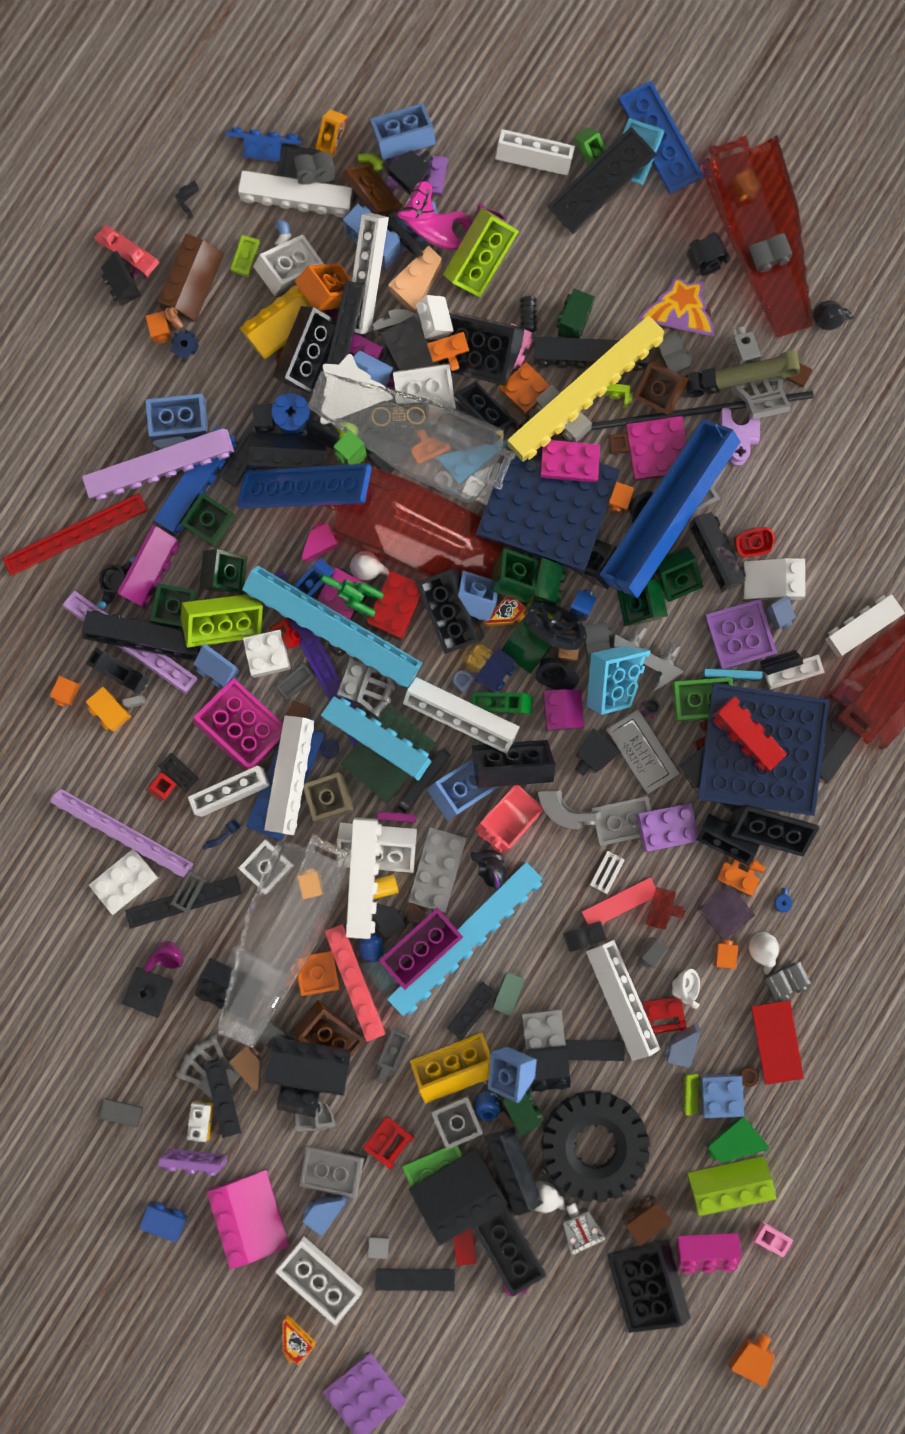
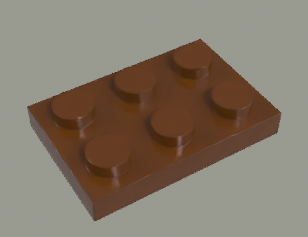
M370 163L346 168L343 171L342 175L347 180V183L351 185L371 213L382 216L399 211L403 206Z

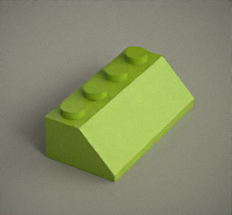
M481 208L443 275L453 284L481 297L519 230Z
M248 594L182 602L181 622L187 648L202 646L204 643L209 645L239 641L245 637L261 634L262 603L257 598L248 596Z
M764 1156L687 1172L695 1210L699 1216L776 1199L773 1181Z

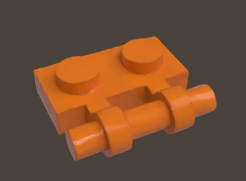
M733 859L731 865L724 862L716 880L749 896H753L760 878L754 876V872L763 873L766 866L759 864V861L753 859L748 866V871L745 872L737 868L741 862Z

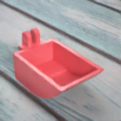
M514 785L475 830L483 840H487L496 852L504 855L544 810L522 787Z

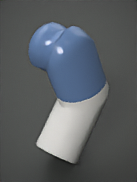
M284 220L276 223L280 236L274 243L275 246L287 242L291 237L289 224Z

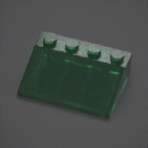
M391 705L378 719L382 723L380 727L385 730L390 728L397 733L396 737L400 740L403 738L407 739L413 744L412 748L417 751L420 748L429 754L436 745L432 739ZM360 742L356 744L340 763L386 803L410 776Z

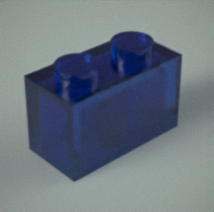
M497 648L475 677V681L490 692H499L505 685L503 681L507 675L511 676L517 667L514 666L516 661Z

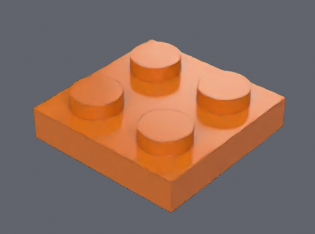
M525 362L509 377L507 385H500L499 389L514 405H518L525 413H528L536 405V399L550 385Z
M332 951L295 957L301 996L340 989Z

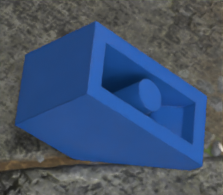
M586 589L583 591L579 590L569 612L586 621L596 601L594 593Z

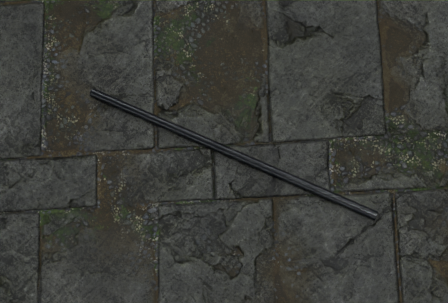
M813 391L786 394L788 402L814 398ZM744 401L676 410L670 414L655 413L593 422L591 430L626 426V424L679 416L687 417L721 412L722 408L735 410L747 407Z

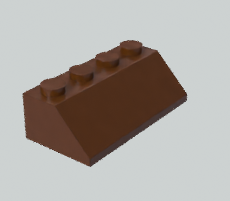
M185 234L157 301L161 309L165 310L166 308L174 307L177 310L178 316L196 322L224 254L206 241Z

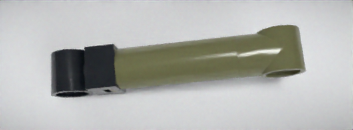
M786 351L778 357L720 370H715L714 367L701 370L702 373H689L685 376L689 378L686 383L687 396L696 398L703 396L705 391L707 395L719 393L720 389L778 376L782 379L796 376L800 373L798 353L796 351Z

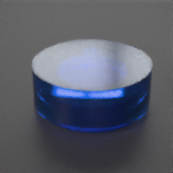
M325 740L320 746L321 754L327 759H333L339 754V745L334 740Z

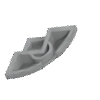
M299 1089V1090H298V1093H299V1094H302V1091H304V1090H300V1089ZM320 1100L315 1118L295 1113V1132L335 1128L332 1111L327 1104L324 1105Z

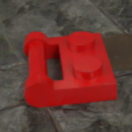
M668 997L642 1001L643 1009L654 1034L678 1030L681 1032L687 1028L681 999ZM678 1017V1023L652 1026L653 1020Z
M386 1116L363 1149L387 1168L392 1169L395 1165L394 1161L406 1145L412 1142L415 1137L390 1117ZM398 1134L403 1136L390 1155L385 1157L383 1155L396 1136Z

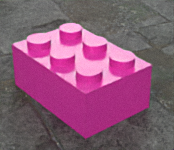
M738 1233L678 1236L675 1246L678 1272H683V1274H693L695 1271L713 1273L715 1270L733 1272L738 1268L742 1258Z

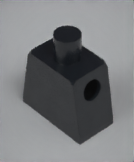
M410 150L387 167L388 175L411 195L418 182L427 181L430 177L431 169L428 163L433 159V156L427 150L420 156L413 150Z
M593 728L576 754L581 762L575 770L582 776L589 769L597 773L617 757L621 751Z

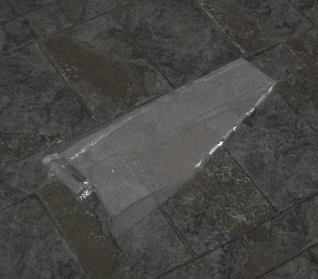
M321 371L308 404L309 409L328 422H331L338 429L345 433L351 430L364 442L368 450L380 456L381 459L398 471L466 503L475 502L487 485L501 490L504 485L502 482L511 460H514L516 453L503 448L504 430L431 399ZM501 454L505 457L496 479L493 480L491 476Z
M315 834L312 835L307 848L286 841H277L246 914L241 935L242 939L237 951V959L232 971V979L227 991L226 1003L223 1007L217 1033L254 1048L316 947L350 881V870L343 864L349 855L348 849L334 846L321 840L320 836ZM318 846L337 855V860L335 861L315 852V847Z

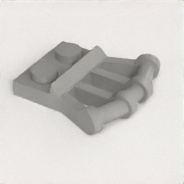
M780 376L731 387L733 395L739 396L746 403L752 419L790 411V404L783 391V379ZM770 384H778V390L773 391ZM757 385L763 386L766 393L760 394ZM747 388L750 389L753 396H750L744 390Z
M349 659L336 696L360 704L374 718L378 719L384 708L391 703L392 699L390 697L396 688L394 686V679L386 676L387 683L371 678V673H379L377 669ZM370 683L385 689L383 696L366 690L367 684ZM363 696L378 700L380 703L373 708L363 699Z
M216 1034L202 1043H196L193 1046L194 1049L184 1056L182 1066L175 1075L180 1079L196 1084L212 1101L205 1069L195 1060L199 1054L207 1061L214 1060L205 1049L212 1046L216 1048L219 1058L223 1057L230 1087L241 1076L229 1063L230 1060L225 1056ZM190 1064L204 1077L202 1080L187 1074Z

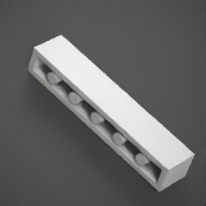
M242 171L238 190L240 199L247 203H253L254 201L260 202L265 206L273 204L279 205L284 209L292 207L303 212L311 210L322 215L330 213L341 218L347 216L351 211L354 197L353 188L318 182L304 185L299 184L297 179Z
M373 213L362 214L352 277V282L365 284L355 333L359 334L371 332L389 218Z
M417 677L407 690L403 702L404 705L506 754L519 730V726Z
M284 716L264 828L266 831L289 835L295 834L310 743L314 731V720L303 717Z
M353 819L346 937L370 939L371 933H375V922L372 921V914H376L377 902H373V895H377L378 883H374L375 875H378L379 863H375L376 856L380 854V844H377V836H381V824H378V819Z
M612 940L586 951L632 1061L648 1057L660 1050L615 941Z

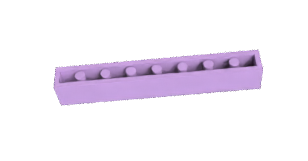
M219 429L84 475L82 478L88 497L100 501L108 498V494L118 495L124 493L126 488L136 489L142 487L141 483L147 481L148 483L157 482L159 477L164 475L166 478L177 475L176 471L183 469V472L193 470L194 465L201 464V466L212 463V459L218 458L222 460L230 457L229 454L234 452L228 430Z

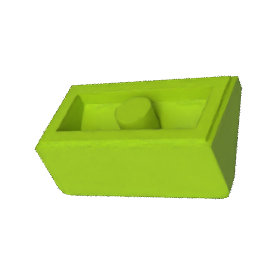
M684 1074L683 1113L688 1116L698 1112V1074Z

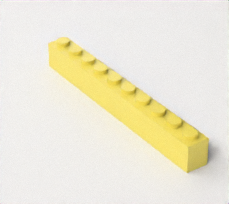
M648 315L507 440L508 447L523 462L527 458L528 460L533 458L538 448L541 446L545 447L555 433L558 435L564 430L565 424L569 421L573 422L579 416L581 410L588 409L597 396H603L607 391V387L611 384L615 385L625 371H631L639 359L643 360L649 354V350L652 347H658L663 342L664 330Z

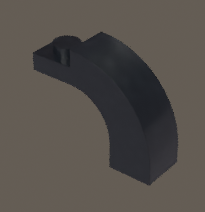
M95 648L86 663L139 695L146 688L149 680L147 676L98 648Z

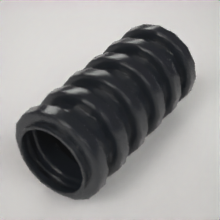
M524 296L520 299L522 303L520 304V313L522 314L520 316L522 320L520 325L525 330L533 333L537 331V315H535L537 313L535 309L537 307L535 303L537 299L533 296Z

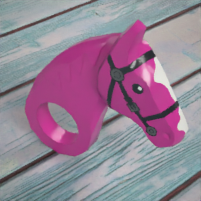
M426 181L418 182L408 198L403 212H397V216L405 220L409 227L431 244L446 250H457L462 240L453 233L452 222H459L467 233L473 220L469 215L461 211L436 214L431 202L432 186Z

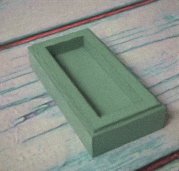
M507 972L493 1009L511 1016L525 979Z

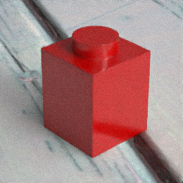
M161 772L155 776L145 790L161 802L167 798L177 784Z

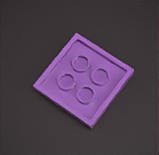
M761 599L705 615L721 670L777 654Z
M169 1149L159 1158L158 1167H164L165 1171L184 1169L185 1173L204 1171L205 1175L213 1176L219 1173L226 1165L228 1155Z
M370 1352L323 1389L324 1395L353 1434H368L406 1403V1399Z

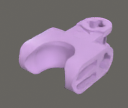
M722 408L720 412V425L733 429L740 440V444L729 459L733 465L739 466L744 464L749 457L750 445L759 444L760 418L752 419L751 414H749L746 425H737L732 420L731 409ZM737 451H740V454L742 455V457H739V454L736 453V452H737Z

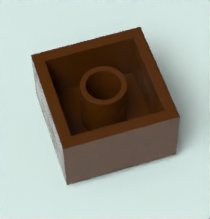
M650 362L633 398L664 414H670L673 412L689 378L657 362Z
M654 1195L643 1198L638 1207L628 1209L622 1218L625 1226L639 1246L672 1223Z

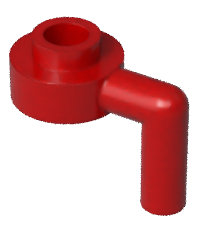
M284 618L269 627L270 632L284 628L281 637L288 648L293 649L300 644V635L291 628L289 619Z

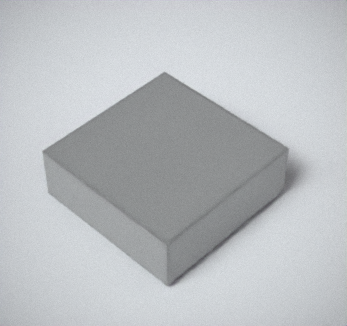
M140 695L123 699V704L129 709L145 705L146 700L144 696Z
M370 1236L368 1258L388 1259L389 1237Z

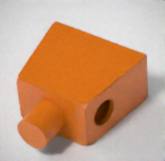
M763 1333L759 1334L756 1342L746 1338L728 1364L730 1369L766 1388L775 1356L767 1348L771 1338Z

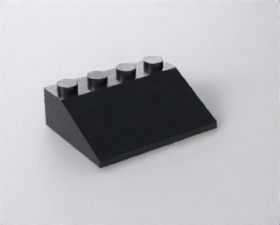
M449 313L454 330L449 336L464 332L469 347V352L455 356L459 369L451 371V373L506 386L522 347L525 328L463 313ZM448 359L440 361V365L449 363Z
M477 1148L409 1188L415 1203L439 1246L508 1205L507 1198Z
M669 1239L648 1242L641 1246L638 1245L607 1254L629 1333L681 1327L691 1318Z

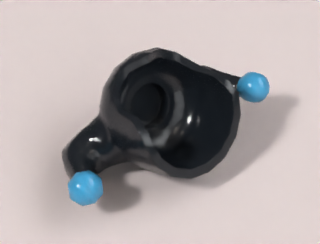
M132 556L130 561L123 566L117 564L109 565L101 570L99 587L103 591L102 601L98 603L100 609H104L106 605L112 603L136 556Z

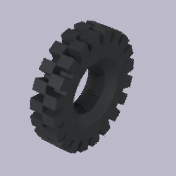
M591 1090V1092L587 1093L584 1091L576 1093L574 1097H568L563 1100L558 1108L555 1107L550 1114L549 1120L546 1121L542 1137V1151L546 1168L560 1189L563 1188L568 1195L574 1198L579 1197L582 1201L586 1202L597 1200L598 1203L608 1202V1199L613 1197L614 1199L624 1196L623 1192L626 1190L631 1191L637 1185L636 1181L638 1178L641 1179L646 1171L645 1165L648 1163L650 1156L648 1151L650 1142L646 1132L647 1129L636 1110L624 1099L617 1097V1095L597 1090ZM590 1125L595 1127L601 1125L608 1128V1133L612 1132L616 1140V1144H613L615 1148L611 1159H607L608 1162L596 1166V1164L590 1166L583 1163L582 1158L578 1159L574 1151V1147L577 1146L575 1139L580 1131L583 1132L582 1129Z

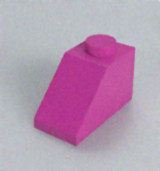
M319 523L309 532L302 554L305 564L339 547L327 523Z

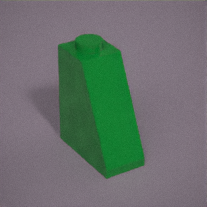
M744 1116L736 1117L705 1144L709 1148L706 1151L713 1161L718 1159L720 1163L766 1151L770 1148Z

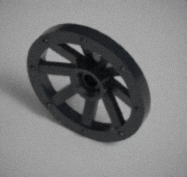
M535 602L528 607L525 613L526 623L532 632L554 647L564 650H576L582 647L587 638V633L582 623L573 614L555 604ZM539 611L542 619L535 612ZM547 612L555 614L554 618L549 619ZM560 618L567 621L568 624L562 625L559 622ZM574 629L577 634L566 633V631Z

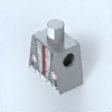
M744 327L734 329L731 350L735 366L760 361L761 354L753 332L746 333Z
M576 1202L565 1206L569 1216L562 1219L572 1255L606 1239L602 1229L587 1208L579 1211Z

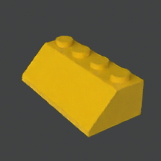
M295 285L283 296L275 299L267 308L262 309L255 317L247 320L240 327V330L250 345L266 359L286 344L300 307H311L306 296L299 291L298 285Z
M481 1032L410 1060L418 1089L425 1104L489 1079L491 1053Z

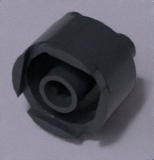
M717 232L710 233L702 240L696 239L689 244L690 249L686 254L697 276L699 274L701 276L713 274L721 269L720 265L723 262L727 264L730 260V255Z

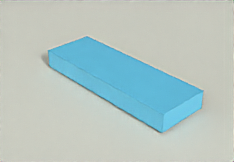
M704 669L702 671V678L732 677V680L759 681L762 679L763 672Z

